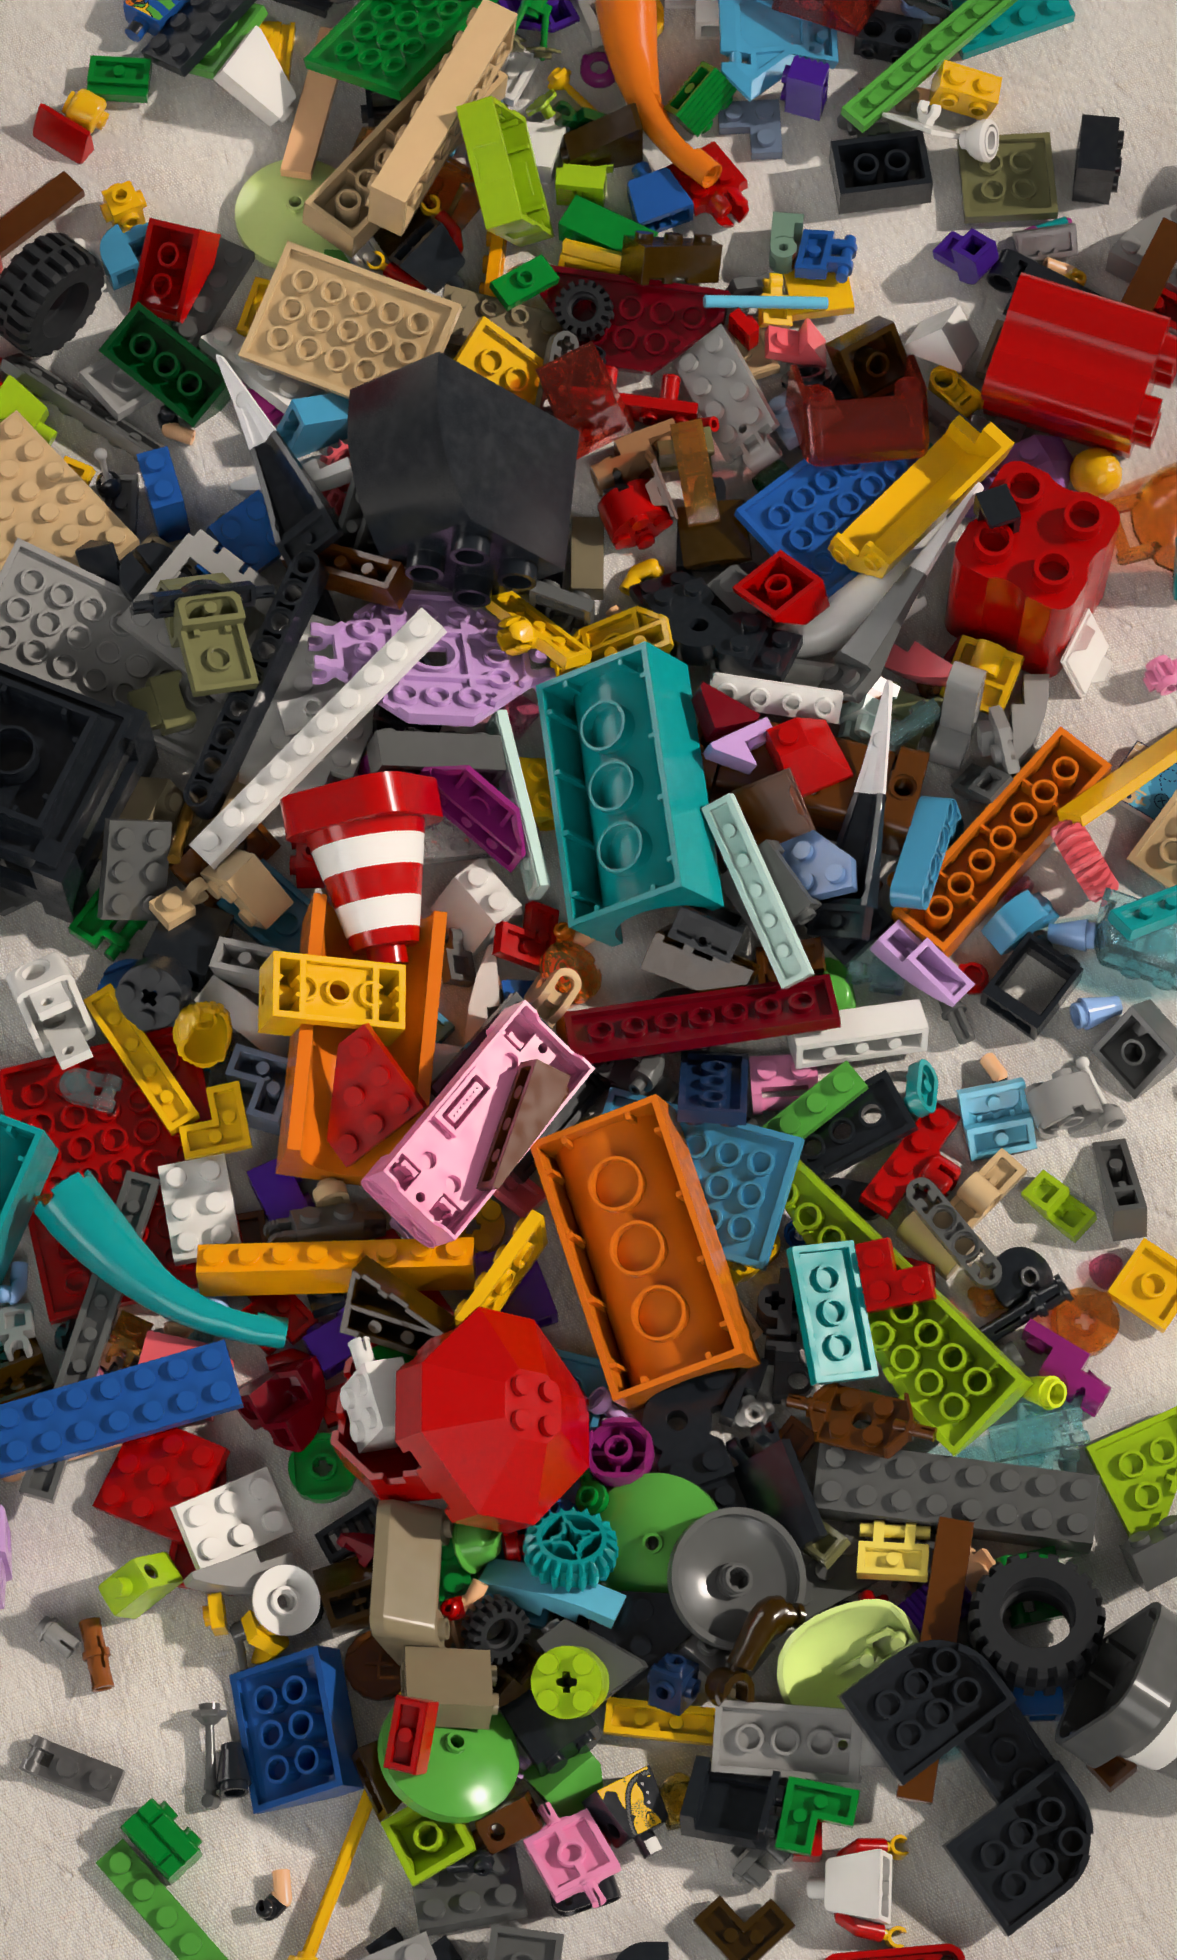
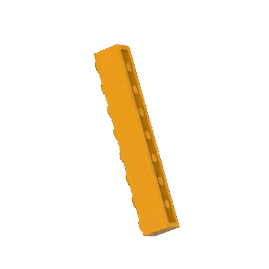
M459 1237L455 1241L434 1248H428L416 1239L198 1245L196 1276L199 1292L205 1297L348 1293L352 1269L367 1255L417 1291L474 1290L476 1254L474 1237Z

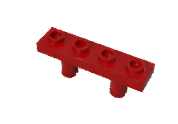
M607 365L599 373L596 389L573 387L571 413H576L582 417H607L617 422L630 420L641 422L648 426L673 418L679 430H686L692 420L698 419L699 403L678 400L681 378L675 374L663 375L659 398L615 392L618 369Z

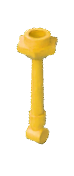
M557 67L549 74L547 78L549 82L547 88L549 90L554 89L555 92L565 90L581 108L585 107L598 111L569 84L572 74L569 69Z

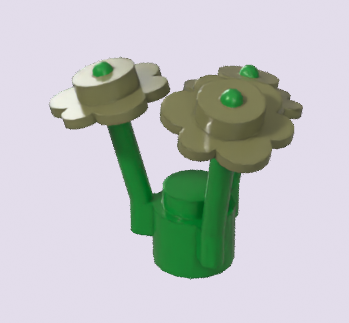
M521 0L517 11L518 15L511 53L515 51L522 53L525 50L524 46L520 43H526L527 40L516 33L523 17L526 16L538 20L539 15H542L540 47H526V51L534 53L533 58L540 59V61L551 60L552 54H561V50L547 48L549 16L553 8L547 4L548 0Z

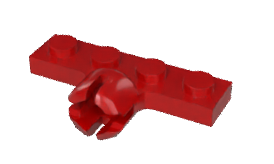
M937 1102L935 1112L922 1118L919 1117L915 1123L919 1130L904 1137L863 1191L859 1202L888 1220L906 1196L907 1185L911 1180L919 1177L931 1180L947 1198L950 1194L946 1192L952 1191L958 1183L961 1168L942 1156L939 1150L957 1128L961 1117ZM926 1188L925 1190H922V1191H924L925 1193H928L929 1190Z

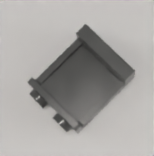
M766 839L758 845L759 851L793 926L795 927L798 924L804 925L816 916L815 910L822 904L818 899L810 896L781 854L785 850L776 840ZM727 870L720 876L721 888L760 942L731 874Z

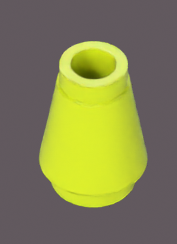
M1057 1376L1029 1377L1034 1384L1022 1398L1046 1410H1052L1063 1405L1067 1396V1388L1064 1382Z

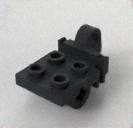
M780 1268L779 1284H770L760 1291L757 1301L756 1322L764 1331L762 1334L766 1335L764 1359L769 1360L768 1365H774L772 1404H781V1400L787 1399L789 1393L806 1397L813 1389V1386L810 1384L808 1367L799 1361L801 1342H796L798 1313H792V1311H797L789 1268ZM794 1373H802L807 1377L808 1384L802 1389H795L790 1386L788 1378Z

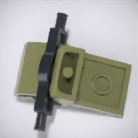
M223 572L160 580L156 588L157 592L150 593L149 600L130 602L132 616L150 613L155 619L164 618L171 647H180L193 697L256 689L259 685L243 625L246 619L244 608L255 606L256 599L274 598L275 587L273 584L255 586L251 581L232 583Z

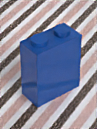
M168 446L136 454L145 494L158 536L167 543L184 539L188 533L191 534L184 499Z

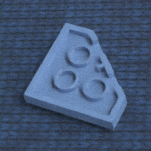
M815 830L780 843L785 850L781 855L812 898L820 901L858 891L856 860Z

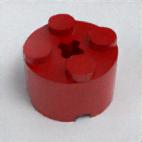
M649 479L627 482L629 488L620 492L616 487L604 495L597 505L599 517L616 550L636 546L639 550L647 549L655 543V537L673 524L666 506H655L652 504L645 487Z

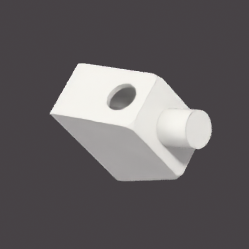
M526 121L540 182L549 184L553 181L556 167L559 166L561 160L560 148L564 147L563 135L566 134V127Z

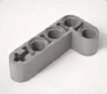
M954 661L946 683L940 724L929 752V761L958 771L960 770L977 725L987 674L986 670Z

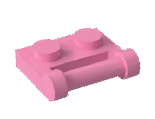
M791 1054L749 1057L753 1115H763V1111L784 1110L800 1097L762 1098V1092L809 1090L818 1083L817 1066L796 1069Z

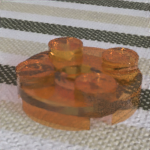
M1089 1287L1071 1289L1069 1291L1074 1300L1071 1302L1066 1300L1052 1309L1050 1330L1088 1352L1090 1357L1099 1355L1111 1345L1118 1334L1120 1326L1118 1309L1113 1303L1111 1296L1106 1292ZM1081 1314H1086L1089 1318L1093 1319L1094 1323L1089 1325V1330H1083L1081 1324H1076L1075 1319H1079Z

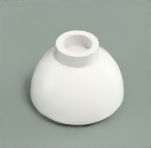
M990 118L982 119L973 123L968 130H963L959 137L961 149H966L969 155L978 161L991 162L996 156L999 147V131L995 122Z

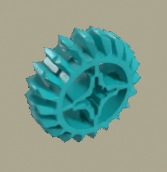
M559 1506L556 1513L547 1511L543 1518L535 1525L528 1527L525 1540L523 1541L524 1562L526 1567L530 1568L531 1577H539L541 1585L550 1582L553 1590L559 1586L565 1587L568 1593L573 1587H577L583 1592L586 1585L596 1588L599 1580L606 1581L609 1573L613 1572L616 1566V1558L619 1552L616 1531L611 1530L610 1521H602L600 1513L591 1516L588 1508L579 1512L572 1506L570 1511H564Z

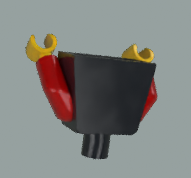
M433 194L430 195V199L435 203L436 207L428 209L421 202L420 209L428 217L388 257L392 263L388 264L384 255L379 251H373L382 259L379 266H372L366 261L370 269L383 271V276L423 291L429 289L433 293H437L446 284L462 288L464 285L463 279L457 274L466 262L462 255L464 245L461 228L446 210L439 208L440 200Z

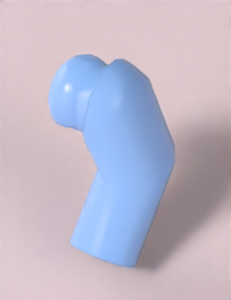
M901 0L900 7L905 16L922 19L923 24L941 23V18L935 15L931 16L926 11L915 6H909L905 1Z

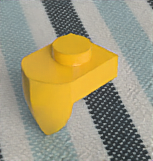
M249 1610L241 1618L247 1642L255 1647L251 1658L252 1664L269 1662L278 1657L288 1647V1637L279 1636L266 1630L257 1620L254 1611Z

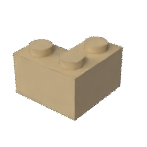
M234 849L215 870L208 865L200 873L209 885L207 891L216 899L222 898L229 903L234 902L240 910L238 916L251 928L255 926L267 930L294 903L253 853Z

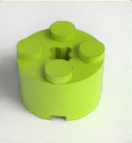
M559 1646L547 1651L538 1658L531 1675V1689L539 1708L549 1715L561 1719L583 1718L594 1712L607 1697L609 1674L604 1663L589 1649L580 1646ZM569 1672L570 1677L577 1680V1685L572 1686L570 1692L569 1687L564 1686V1679L569 1677Z

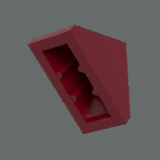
M705 682L701 683L691 699L706 742L720 739L756 722L760 716L759 713Z

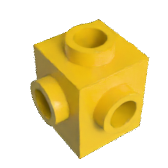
M130 180L124 183L113 184L108 189L101 191L104 204L100 205V210L106 223L111 222L113 226L118 224L123 233L129 231L135 225L146 223L143 208L147 207L145 198L140 189L135 191Z

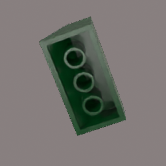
M140 302L134 305L98 350L194 429L222 411L231 399L220 367Z

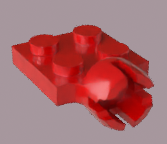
M715 141L701 148L722 166L720 177L712 186L708 188L702 187L673 163L665 167L670 169L692 199L695 216L702 213L711 214L716 222L725 228L734 227V224L727 217L728 214H731L738 223H741L749 212L748 200L741 193L748 188L747 179Z

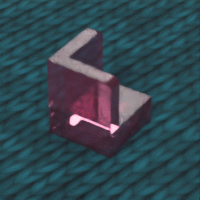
M522 694L499 709H507L513 736L518 740L540 715L538 705Z

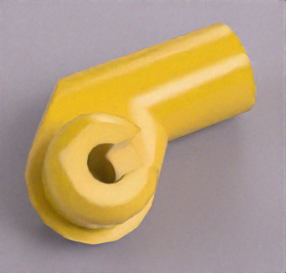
M653 558L631 566L620 584L619 590L623 594L630 596L629 586L640 583L642 579L648 576L650 579L662 576L664 574V567L659 564L657 559Z

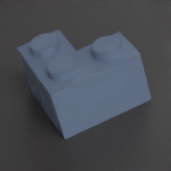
M236 1043L225 1072L227 1083L239 1081L241 1091L252 1094L246 1111L249 1127L279 1136L288 1058Z

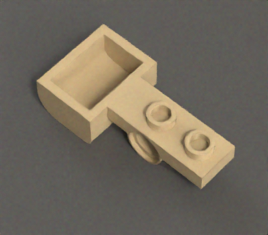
M1001 1148L978 1172H974L961 1185L957 1194L949 1202L973 1230L1027 1174V1169ZM926 1197L924 1201L928 1205V1210L923 1212L925 1214H928L931 1208L939 1204L940 1202L937 1200L936 1203L932 1205V1203ZM914 1211L900 1224L896 1231V1236L925 1262L934 1264L935 1271L946 1281L958 1270L960 1266ZM939 1212L934 1216L933 1223L940 1229H946L953 1223V1218L947 1212ZM961 1238L955 1243L956 1251L962 1255L972 1253L975 1248L973 1241L968 1238Z

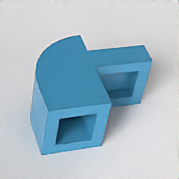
M148 222L143 225H135L125 233L116 224L105 233L101 240L100 255L104 272L114 291L136 281L139 262L136 257L142 254Z
M1026 890L1001 907L981 929V932L1000 955H1004L1014 951L1028 932L1033 934L1034 931L1048 927L1049 923L1054 924L1060 915L1054 910L1051 902L1042 896L1040 892L1031 894L1029 890Z

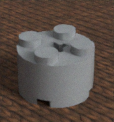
M1063 1068L1052 1073L1051 1080L1044 1083H1034L1024 1089L1027 1104L1039 1135L1042 1138L1059 1137L1057 1130L1067 1129L1069 1134L1081 1130L1096 1122L1100 1118L1099 1113L1104 1112L1090 1075L1085 1070L1072 1073L1071 1068Z

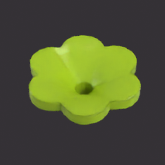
M551 89L535 99L533 104L525 110L527 116L530 117L537 112H541L546 120L553 117L556 112L552 110L550 102L557 96L555 90Z

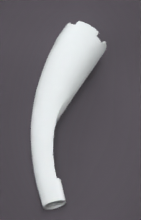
M900 561L882 579L860 573L828 598L830 606L807 625L786 623L774 629L803 635V645L796 659L803 660L839 650L907 567ZM924 594L916 597L905 621L927 606ZM711 660L707 661V665H711Z

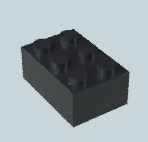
M914 130L830 141L829 164L839 214L931 203L933 180L923 131Z

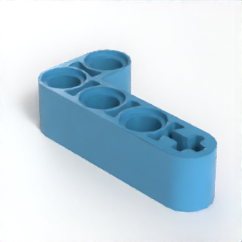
M921 796L919 798L890 887V903L892 907L922 910L928 908L947 847L952 846L964 832V822L955 799Z

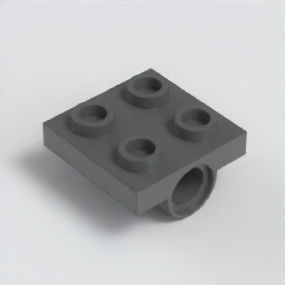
M547 579L537 580L536 587L529 590V604L550 620L554 616L564 617L567 620L566 623L558 626L568 634L571 633L573 628L580 629L594 623L595 601L591 600L588 594L577 590L569 592L561 589L560 585Z

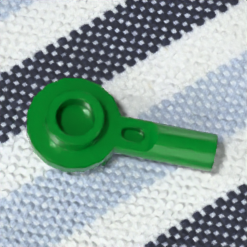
M588 1468L579 1478L581 1486L576 1493L575 1503L580 1512L588 1508L592 1516L602 1513L607 1508L609 1494L604 1485L595 1481L593 1474Z

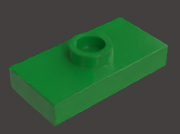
M541 254L491 281L489 288L506 311H509L558 284L559 276Z

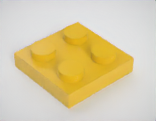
M1143 1238L1107 1291L1106 1296L1161 1333H1164L1177 1314V1259Z

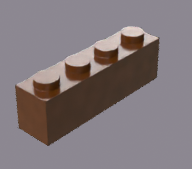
M331 544L318 555L329 574L328 582L324 589L400 610L414 585L413 580L406 576L405 567L399 561L337 544ZM281 556L280 560L285 566L286 570H288V566L284 561L283 557Z

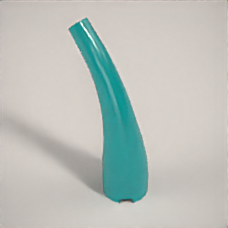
M89 1170L84 1173V1178L77 1172L51 1189L54 1195L46 1206L42 1201H39L34 1209L36 1216L49 1233L74 1258L110 1286L140 1305L176 1323L216 1337L251 1345L278 1349L284 1348L288 1330V1318L260 1312L255 1315L224 1306L206 1298L177 1280L165 1269Z

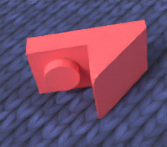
M809 318L805 319L799 331L769 325L765 331V358L803 366L819 365L826 368V340Z

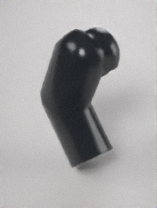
M478 1850L448 1866L446 1870L447 1873L474 1872L479 1876H487L492 1872L495 1861L488 1851Z

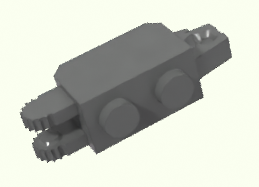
M338 1203L331 1206H309L302 1209L289 1210V1217L266 1222L263 1225V1233L267 1239L269 1238L268 1243L369 1240L386 1235L387 1221L383 1211H359L356 1203Z

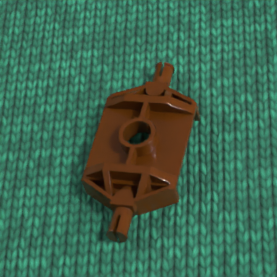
M832 1383L822 1386L813 1394V1397L809 1396L808 1398L789 1393V1397L786 1400L787 1408L806 1411V1417H810L815 1442L885 1459L891 1458L909 1441L913 1442L914 1437L934 1442L937 1436V1427L918 1424L917 1421H914L908 1393L904 1394V1400L842 1386L839 1383ZM859 1420H867L871 1423L865 1429H858L853 1426Z

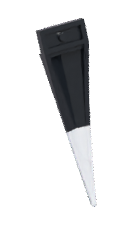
M216 354V360L234 404L253 460L278 550L288 568L294 556L301 551L310 550L318 556L344 535L341 526L332 512L334 509L226 359Z
M888 679L883 687L877 715L855 790L835 843L837 847L856 860L858 891L820 900L822 905L815 910L816 916L808 923L807 935L812 937L869 941L873 909H878L893 698V681Z

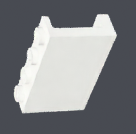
M795 659L784 682L720 673L715 667V661L711 660L708 684L755 712L794 718L823 719L827 723L839 724L844 697L843 692L817 687L823 680L825 672L835 664Z

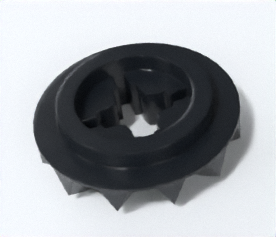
M819 365L795 367L782 376V387L788 392H796L798 394L820 391L822 388L830 385L832 373L830 370Z

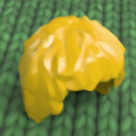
M203 1001L183 1007L175 1020L172 1031L178 1056H182L183 1061L203 1069L206 1067L210 1068L218 1062H223L231 1043L233 1028L230 1012L221 1003Z

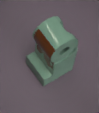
M773 212L769 252V267L772 271L779 274H787L795 269L797 244L795 241H801L804 214Z

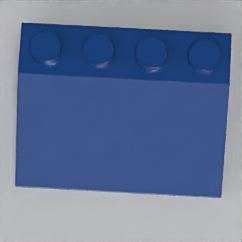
M316 1645L229 1675L242 1750L252 1783L249 1786L253 1814L332 1799L364 1789L351 1759L353 1753L358 1749L340 1649Z

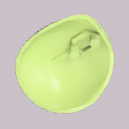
M863 1599L826 1610L803 1623L786 1640L778 1656L776 1675L781 1696L785 1704L846 1709L837 1695L890 1657L891 1653L911 1643L920 1642V1634L905 1612L890 1601ZM840 1740L838 1747L847 1748V1741Z

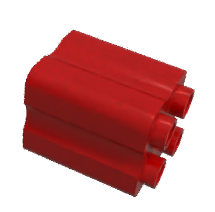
M1021 272L981 391V397L984 400L983 414L993 417L999 416L1027 425L1026 427L1093 448H1105L1115 455L1128 459L1132 454L1134 445L1151 449L1162 416L1160 410L1163 399L1152 396L1151 393L1154 385L1171 389L1177 373V336L1168 333L1171 317Z
M1011 461L1001 467L989 489L1007 484L1021 514L1019 532L1013 534L1008 524L990 529L985 519L977 521L976 518L968 523L955 546L944 623L947 631L952 636L958 638V636L962 637L963 634L977 640L985 639L999 644L1008 651L1024 656L1025 659L1021 666L1022 670L1030 674H1050L1049 678L1062 670L1063 666L1060 660L1086 608H1089L1093 615L1103 598L1120 525V514L1113 504L1088 492L1066 489L1056 483L1049 473L1023 461Z

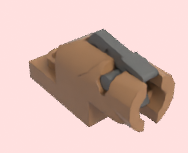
M673 418L614 439L615 457L610 455L602 461L589 466L591 469V479L599 497L606 495L616 487L619 492L629 488L627 482L639 479V475L648 468L644 457L647 454L645 450L649 449L657 461L654 453L657 451V441L678 439V428Z

